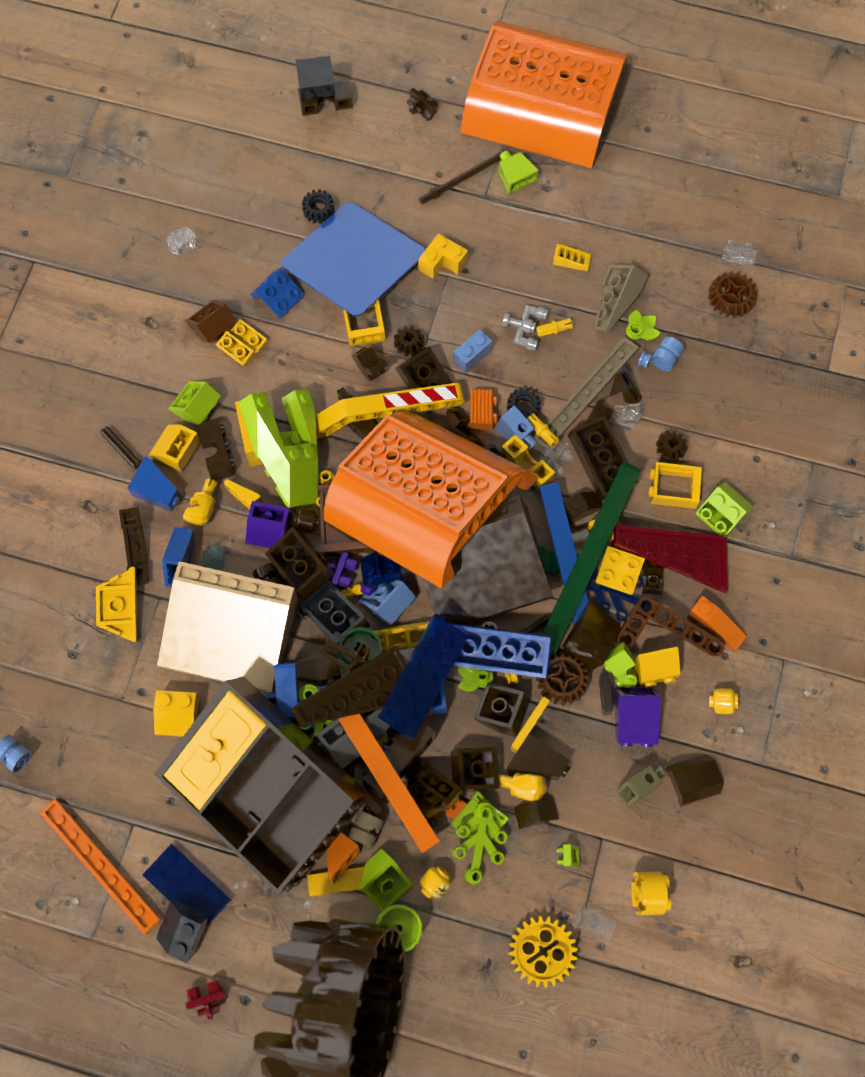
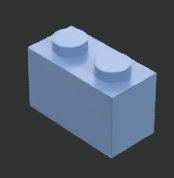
M479 329L453 352V362L466 374L492 351V340Z

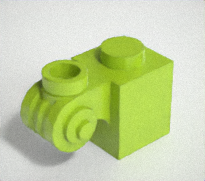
M623 642L611 650L603 665L608 673H613L614 679L620 688H633L637 684V674L630 668L636 665L635 657Z

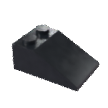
M326 581L299 606L320 631L337 644H339L342 636L352 628L371 627L366 617L329 581Z

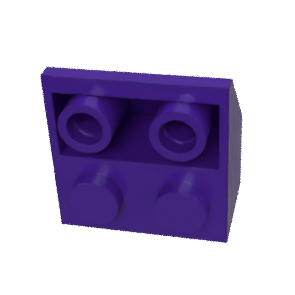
M252 501L247 518L245 544L270 549L288 532L291 521L290 508Z

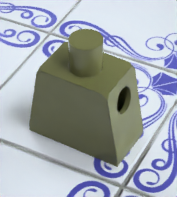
M648 766L628 779L616 792L629 808L662 783L661 779L666 776L665 771L660 766L655 769Z

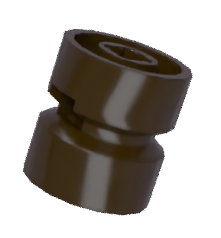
M273 563L261 565L252 572L254 579L284 585L282 578L278 577L279 572Z

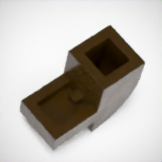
M365 346L352 354L358 368L369 381L386 372L384 369L387 366L384 359H378L372 346Z

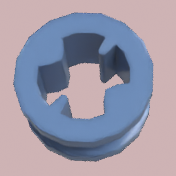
M643 351L637 366H643L644 369H647L652 354H646V351Z

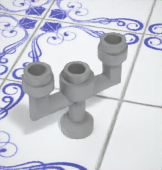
M526 305L521 317L522 320L511 318V314L505 312L502 326L508 327L512 325L519 327L513 343L524 346L527 350L535 351L538 340L532 337H523L524 333H534L536 323L533 322L534 320L529 319V316L534 315L537 319L546 320L549 310L545 309V307L537 308Z

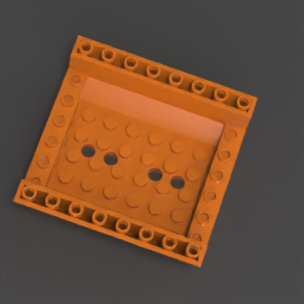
M497 20L490 29L471 79L460 133L592 169L598 143L621 74L625 71L629 55ZM517 61L519 64L512 65L511 62ZM531 65L534 66L535 69H528L527 67ZM562 74H566V75H568L569 77H568V78H562L561 75H562ZM578 79H584L585 82H584V83H580V82H578L577 80H578Z
M400 411L390 416L386 415L338 466L339 469L332 480L325 500L324 521L443 589L454 576L450 561L515 486L527 492L538 477L521 466L414 412ZM397 456L394 460H388L390 457ZM412 464L409 468H403L404 465ZM435 480H442L439 484H433ZM457 488L455 492H448L449 489Z

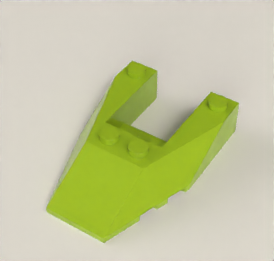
M309 389L294 390L281 398L292 430L289 432L279 433L266 392L251 393L240 400L238 404L257 459H261L266 467L264 471L267 476L272 477L277 485L275 489L286 507L292 508L316 504L318 498V453L315 407Z

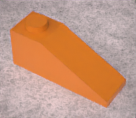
M701 596L687 616L734 652H736L747 637L719 607L704 596Z

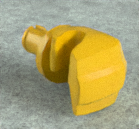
M206 479L202 491L194 493V496L190 499V505L199 506L185 510L183 515L185 521L198 526H204L208 523L216 502L212 497L217 485L216 481L212 480L210 484L211 479Z
M516 772L513 777L499 774L500 787L510 789L511 795L519 799L533 802L542 800L544 794H546L547 783L544 776L528 773L522 774L520 772Z

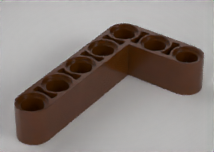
M642 597L637 600L615 639V642L619 645L621 644V636L624 634L629 635L630 642L626 646L628 649L631 648L650 619L708 655L719 656L724 651V645L719 639L649 597ZM645 600L650 603V609L646 612L641 609V603ZM660 611L667 613V619L663 622L658 619ZM634 617L640 620V625L637 628H633L630 625L631 619ZM678 621H682L684 624V629L681 632L675 630V624ZM696 631L701 634V639L698 642L692 640V634ZM712 642H716L718 645V649L714 653L709 650V645Z

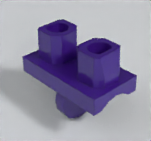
M343 551L339 563L334 558L331 563H328L335 572L331 584L337 589L339 587L345 589L350 587L352 577L344 575L345 570L355 572L358 566V561L350 558L349 553Z

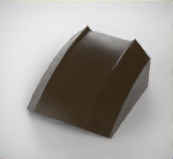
M706 755L675 763L666 768L677 794L680 807L721 794L724 785L723 778L716 761Z

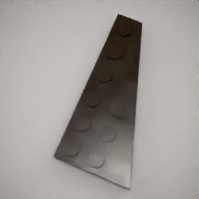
M395 645L290 709L300 727L421 701L425 700L426 697Z

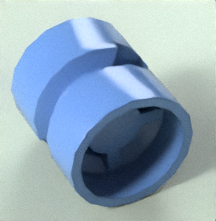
M665 337L660 343L659 348L651 356V361L660 370L670 371L684 352V346L673 337Z
M6 735L0 740V762H5V767L13 773L19 772L29 762L32 752L23 745L19 746V742L12 736Z

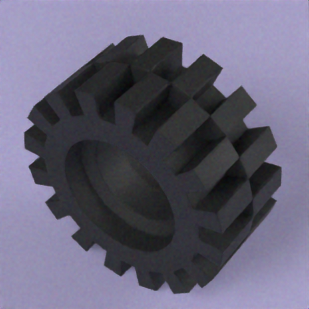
M318 189V192L312 190V194L308 192L307 196L303 197L302 208L305 218L309 222L312 220L314 224H316V221H318V224H322V220L326 221L327 218L331 217L334 213V202L331 195L327 194V191L324 190L321 193V189ZM316 203L325 205L321 210L312 209V206Z
M523 387L520 388V391L516 389L514 394L511 392L510 397H508L507 411L513 406L517 408V403L524 400L530 403L531 408L527 411H519L526 419L532 413H535L538 417L541 406L539 395H535L534 390L529 392L530 388H526V391H523Z

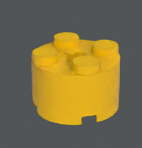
M661 871L634 872L632 877H636V880L631 882V898L633 907L638 908V911L635 912L636 915H664L666 910H671V899L668 897L667 891L670 885L668 875H663Z

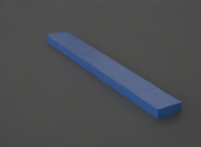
M557 482L540 486L539 490L564 586L576 562L577 555L559 483ZM586 590L572 617L573 626L588 603Z

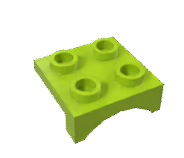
M477 791L451 825L456 829L458 825H463L474 816V809L478 804L490 803ZM491 805L494 809L493 820L501 830L509 818ZM487 810L483 811V817L487 815ZM478 824L470 829V833L466 837L467 839L477 832ZM486 826L485 833L491 841L494 834ZM464 828L460 830L462 835L465 833Z

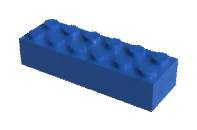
M433 621L431 622L427 662L547 678L549 676L553 636Z

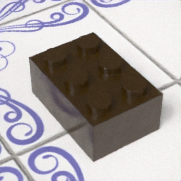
M294 527L265 553L288 584L295 588L296 594L305 599L309 598L335 574L306 536Z

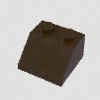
M487 682L474 720L498 733L517 737L529 704V699L523 691Z
M497 747L458 748L450 752L452 782L458 785L463 792L500 788Z

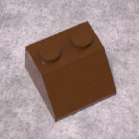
M212 300L185 320L193 331L207 343L215 342L221 333L231 330L233 324L237 322L226 304L216 300Z

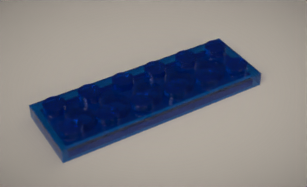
M434 614L378 718L410 740L415 739L468 635L439 614Z

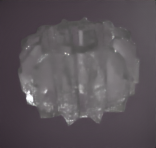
M186 226L173 231L166 240L170 251L178 256L191 252L198 243L194 231Z

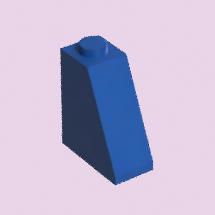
M144 457L127 489L131 496L172 512L174 507H177L180 502L178 490L148 457Z
M174 527L162 559L164 581L167 587H172L179 561L189 564L191 562L195 544L193 529Z
M295 663L274 664L277 708L295 724L297 720L290 708L300 702L299 672Z

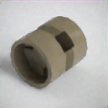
M359 811L355 820L356 827L351 829L348 838L360 846L372 849L376 841L375 834L380 832L384 822L370 814Z

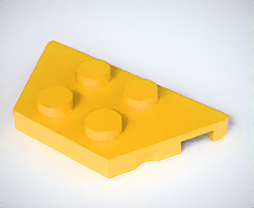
M131 567L121 575L111 578L110 581L96 586V626L132 642H138L135 567Z

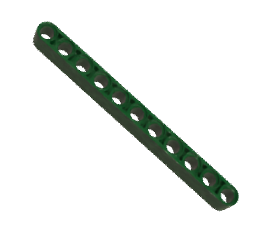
M626 461L622 462L541 634L553 636L551 657L555 655L641 471V468Z

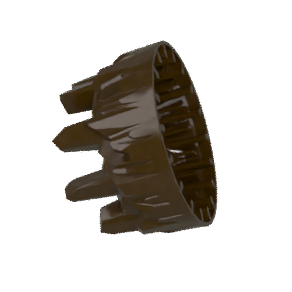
M335 918L329 922L310 920L294 922L290 936L291 941L272 947L275 963L303 976L301 978L302 984L297 992L273 991L262 1002L263 1008L292 1017L291 1034L266 1031L254 1036L253 1050L258 1054L266 1056L261 1060L262 1075L265 1077H384L395 1044L404 993L405 951L400 931L395 926Z

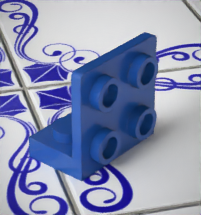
M280 267L274 270L250 295L254 299L260 297L274 314L281 318L304 296V293Z

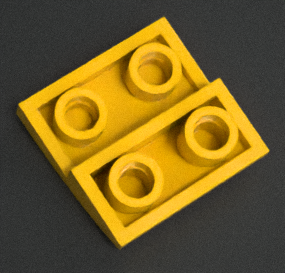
M239 319L230 332L226 331L216 346L242 366H245L268 343V339Z

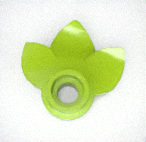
M638 310L633 311L629 315V325L626 328V334L630 339L638 340L642 338L644 340H653L660 335V332L654 329L656 316L642 317Z
M457 666L459 674L463 677L462 681L458 684L460 690L473 692L479 687L486 688L487 682H493V673L489 670Z

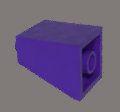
M615 687V739L621 746L629 747L633 746V744H641L642 747H653V744L659 745L661 696L656 689Z

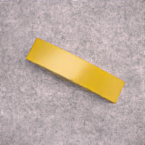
M433 621L391 627L373 632L380 638L382 650H388L395 645L398 649L403 647L411 648L429 643L431 622Z

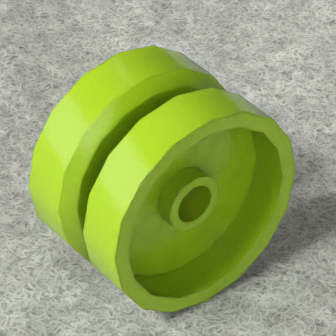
M393 905L385 908L378 915L375 924L389 926L401 925V936L405 952L411 950L419 942L422 935V923L419 915L412 908L405 905Z

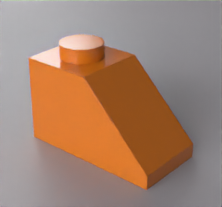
M342 832L333 842L330 841L327 844L329 847L326 851L328 876L330 883L333 885L360 854L359 845Z

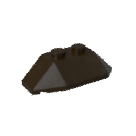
M418 759L406 773V788L422 814L428 818L451 809L463 794L462 789L421 759Z

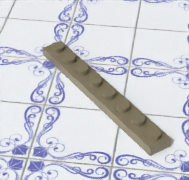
M624 337L546 423L550 431L557 438H560L615 377L619 370L633 357L639 349L636 344ZM537 435L533 437L537 441L536 444L548 452L551 447L541 437Z

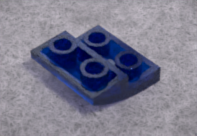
M378 552L366 555L360 559L364 586L383 585L405 577L403 566L384 555L380 556Z

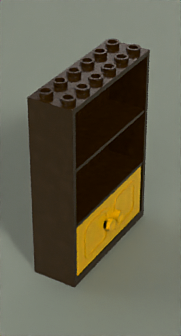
M245 677L226 680L154 773L169 790L277 895L284 891L288 893L293 887H297L303 881L304 877L302 875L306 871L309 872L316 865L314 860L318 856L321 857L328 850L327 844L330 841L333 842L341 834L339 829L343 825L346 826L354 817L352 813L356 809L360 810L366 803L365 797L369 794Z

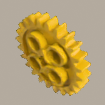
M541 916L538 917V922L530 918V925L524 921L522 923L523 930L518 927L516 928L519 935L511 936L516 942L509 943V946L514 948V951L509 952L508 955L515 958L510 964H517L518 966L514 972H522L520 979L528 977V985L534 980L535 987H538L540 982H543L544 988H547L549 981L554 987L556 986L555 979H558L561 983L564 982L562 975L564 974L569 977L570 973L567 969L575 968L570 962L577 960V957L573 956L572 952L578 949L571 947V944L576 940H569L568 938L572 932H564L565 924L559 928L558 920L554 921L553 924L550 923L549 916L545 922H543ZM541 931H548L550 933L551 940L548 943L540 939ZM555 940L559 941L556 946L546 952V958L542 955L530 964L527 963L529 958L540 951L539 946L545 948ZM524 943H531L533 945L534 951L531 955L523 952L522 946ZM554 949L562 951L563 958L561 961L553 959L552 952ZM537 961H542L545 964L546 970L544 973H537L535 971L534 965Z

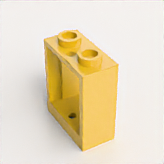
M379 300L369 307L375 308L378 327L352 331L349 313L343 309L350 346L385 341V330Z
M656 462L654 469L651 468L649 477L650 480H653L652 486H649L648 497H651V504L696 509L700 502L702 467ZM659 474L691 478L689 498L658 495Z

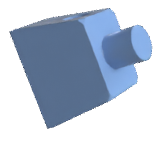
M515 406L500 418L496 429L509 440L512 436L516 435L528 446L529 450L537 443L530 435L534 427Z

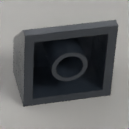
M330 56L296 60L301 99L335 95Z
M171 899L156 939L168 955L187 963L197 951L209 916Z

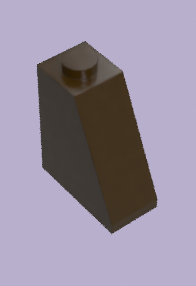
M528 734L507 766L506 771L514 774L520 772L522 774L541 775L546 779L558 781L561 776L565 778L569 772L570 767L568 764L570 760L531 734Z

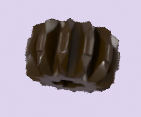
M413 325L410 329H407L406 326H404V330L398 329L397 334L394 335V347L397 348L398 353L403 352L405 357L407 354L413 356L414 352L417 353L420 351V348L424 347V336L419 329L414 330Z
M667 430L664 435H659V440L656 441L655 445L658 447L656 453L661 454V459L666 457L667 461L670 462L672 458L677 462L687 452V439H682V433L676 435V430L672 434Z

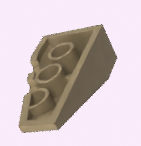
M609 265L602 282L604 291L599 299L601 301V308L597 311L595 331L609 332L642 291L648 275L635 265Z

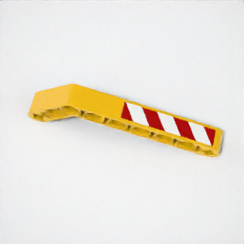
M451 383L342 399L315 415L316 437H327L351 422L383 418L386 415L390 416L400 411L417 413L460 406L465 403L461 384Z

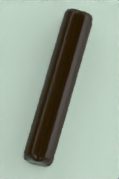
M105 426L101 429L100 433L134 470L138 469L141 462L109 427Z

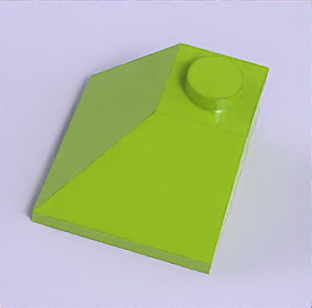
M380 849L366 862L360 888L382 912L385 908L392 906L413 883L385 851Z

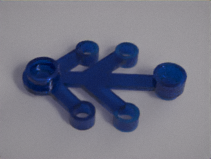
M593 573L586 588L594 592L599 604L598 607L601 608V605H606L608 609L603 611L608 613L610 610V604L605 601L603 590L609 593L617 612L616 619L619 622H624L628 612L624 610L620 599L635 605L639 598L600 584L592 585L591 581H596L598 573ZM640 576L638 580L641 584L636 585L635 589H639L643 585V578ZM647 600L641 603V609L644 612L648 611L644 608V605H650ZM624 613L625 618H620L618 614Z

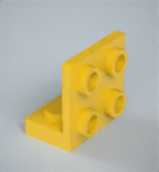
M608 546L596 583L632 595L645 558Z

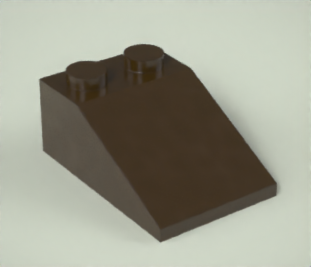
M430 347L423 348L395 367L409 389L453 383Z
M588 601L562 647L594 670L605 663L613 649L620 623L593 602Z

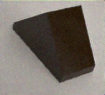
M553 799L533 801L514 809L519 829L559 819Z

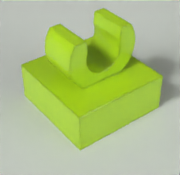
M567 844L563 845V849H557V853H563V860L557 861V864L570 868H580V846Z

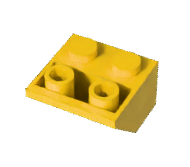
M167 425L149 456L182 472L200 443L197 432L183 425Z

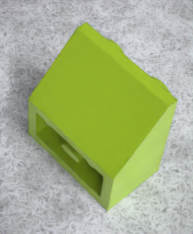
M724 482L713 491L695 514L719 536H727L754 507L728 483Z

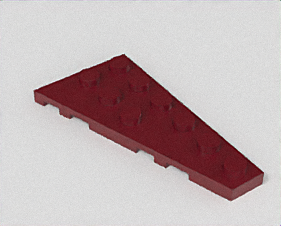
M615 525L613 529L615 547L645 558L650 562L722 593L728 592L726 536Z

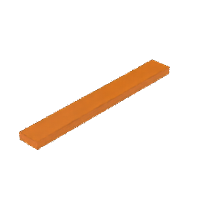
M357 714L338 718L420 851L423 853L440 842L361 715Z
M56 798L39 812L144 935H147L162 921Z

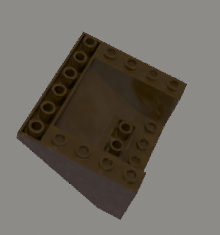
M520 495L504 499L450 561L454 576L443 589L422 578L436 620H442V622L468 625L554 598L529 510Z

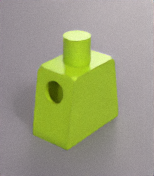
M509 151L501 153L500 158L502 161L499 163V174L508 194L537 181L538 169L522 153H517L511 156Z

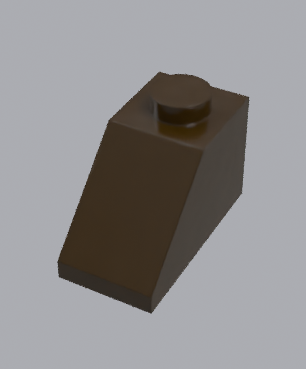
M594 491L580 492L563 500L569 524L599 511L602 506Z

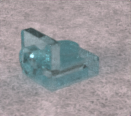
M215 545L203 551V567L223 571L226 549H221V546Z

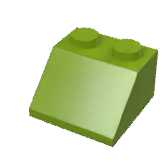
M189 381L168 410L187 422L198 425L207 420V415L218 405L221 395L207 382Z

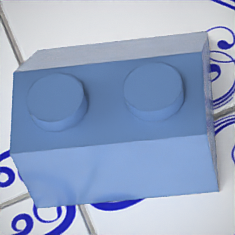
M382 574L373 584L374 593L371 596L364 594L358 603L378 620L391 626L416 597L402 581Z

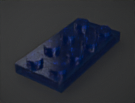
M172 843L142 874L169 901L173 899L208 915L209 919L205 929L232 901Z

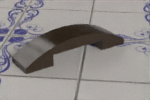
M459 408L447 409V419L455 434L506 459V456L496 445L486 446L467 427L470 419Z
M139 507L119 510L127 557V571L129 568L135 567L136 585L148 584L147 552Z

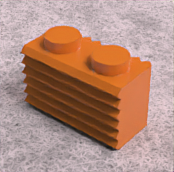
M471 389L470 430H492L493 424H496L497 413H493V407H496L497 397L493 396L492 389Z

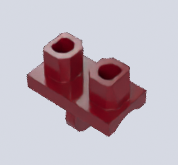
M218 980L207 983L209 995L205 997L201 996L199 986L187 989L188 1002L185 1003L186 1009L190 1010L204 1005V1008L197 1010L198 1016L206 1015L208 1020L213 1019V1012L220 1010L219 1004L211 1006L210 1003L227 998L226 991H222Z

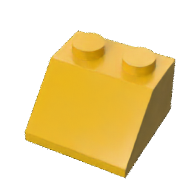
M678 647L640 654L635 660L636 665L633 666L637 674L639 687L645 686V689L656 687L657 683L664 682L665 685L675 683L676 679L681 675Z
M156 690L153 710L155 735L183 737L198 717L200 698L197 693Z

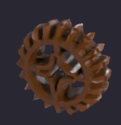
M732 271L729 274L724 272L722 276L718 275L709 287L708 299L710 300V305L714 306V311H720L719 315L725 313L726 318L729 315H732L733 318H736L737 315L742 317L744 313L748 314L754 308V303L757 301L758 290H755L756 284H751L752 278L746 279V274L740 276L739 272L736 275ZM724 287L725 291L720 294L719 290ZM742 296L746 297L744 302H741Z
M561 652L559 658L555 653L552 659H550L549 670L559 665L558 672L552 673L547 678L536 677V681L541 682L537 685V689H543L541 695L548 694L547 699L549 700L554 698L553 704L555 705L558 703V700H561L562 706H565L566 700L572 705L573 698L579 701V695L584 696L586 693L584 689L589 687V684L586 682L590 680V677L585 675L588 673V669H581L584 666V662L578 664V658L571 659V653L564 657V652ZM566 666L572 668L577 675L568 672ZM561 673L563 674L564 679H566L564 685L562 680L560 679ZM548 682L555 684L559 688V692L553 690ZM578 682L576 689L566 693L567 685Z

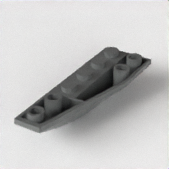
M416 661L409 666V669L421 688L429 677ZM407 704L360 714L377 742ZM338 719L317 734V737L341 768H345L360 756Z

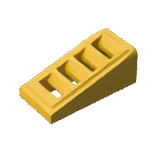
M557 244L553 265L588 271L591 254ZM581 258L585 259L584 264H581Z
M226 479L224 481L226 490L249 510L252 501L263 503L261 495Z

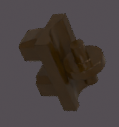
M410 89V97L407 100V104L410 106V113L416 114L418 112L427 121L431 120L433 113L437 111L438 103L435 100L429 101L423 90Z

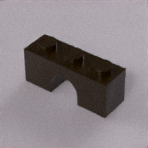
M348 81L334 83L335 95L328 97L301 99L300 88H298L302 116L319 114L318 106L323 101L332 102L335 105L336 111L352 108Z
M217 419L196 425L202 448L214 447L217 449L213 456L205 458L211 480L217 481L234 476L232 469L236 467L233 457L229 458L228 452H231L228 441L224 442L223 436H226L224 426L219 425Z

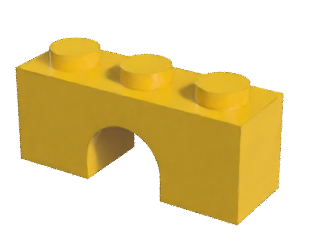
M514 435L502 445L501 452L506 456L507 460L534 473L538 477L533 486L539 492L540 486L551 484L554 481L555 471L543 460L537 462L530 455L528 446L519 437Z

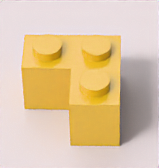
M438 233L418 259L419 271L432 279L435 278L443 266L459 274L468 262V250Z

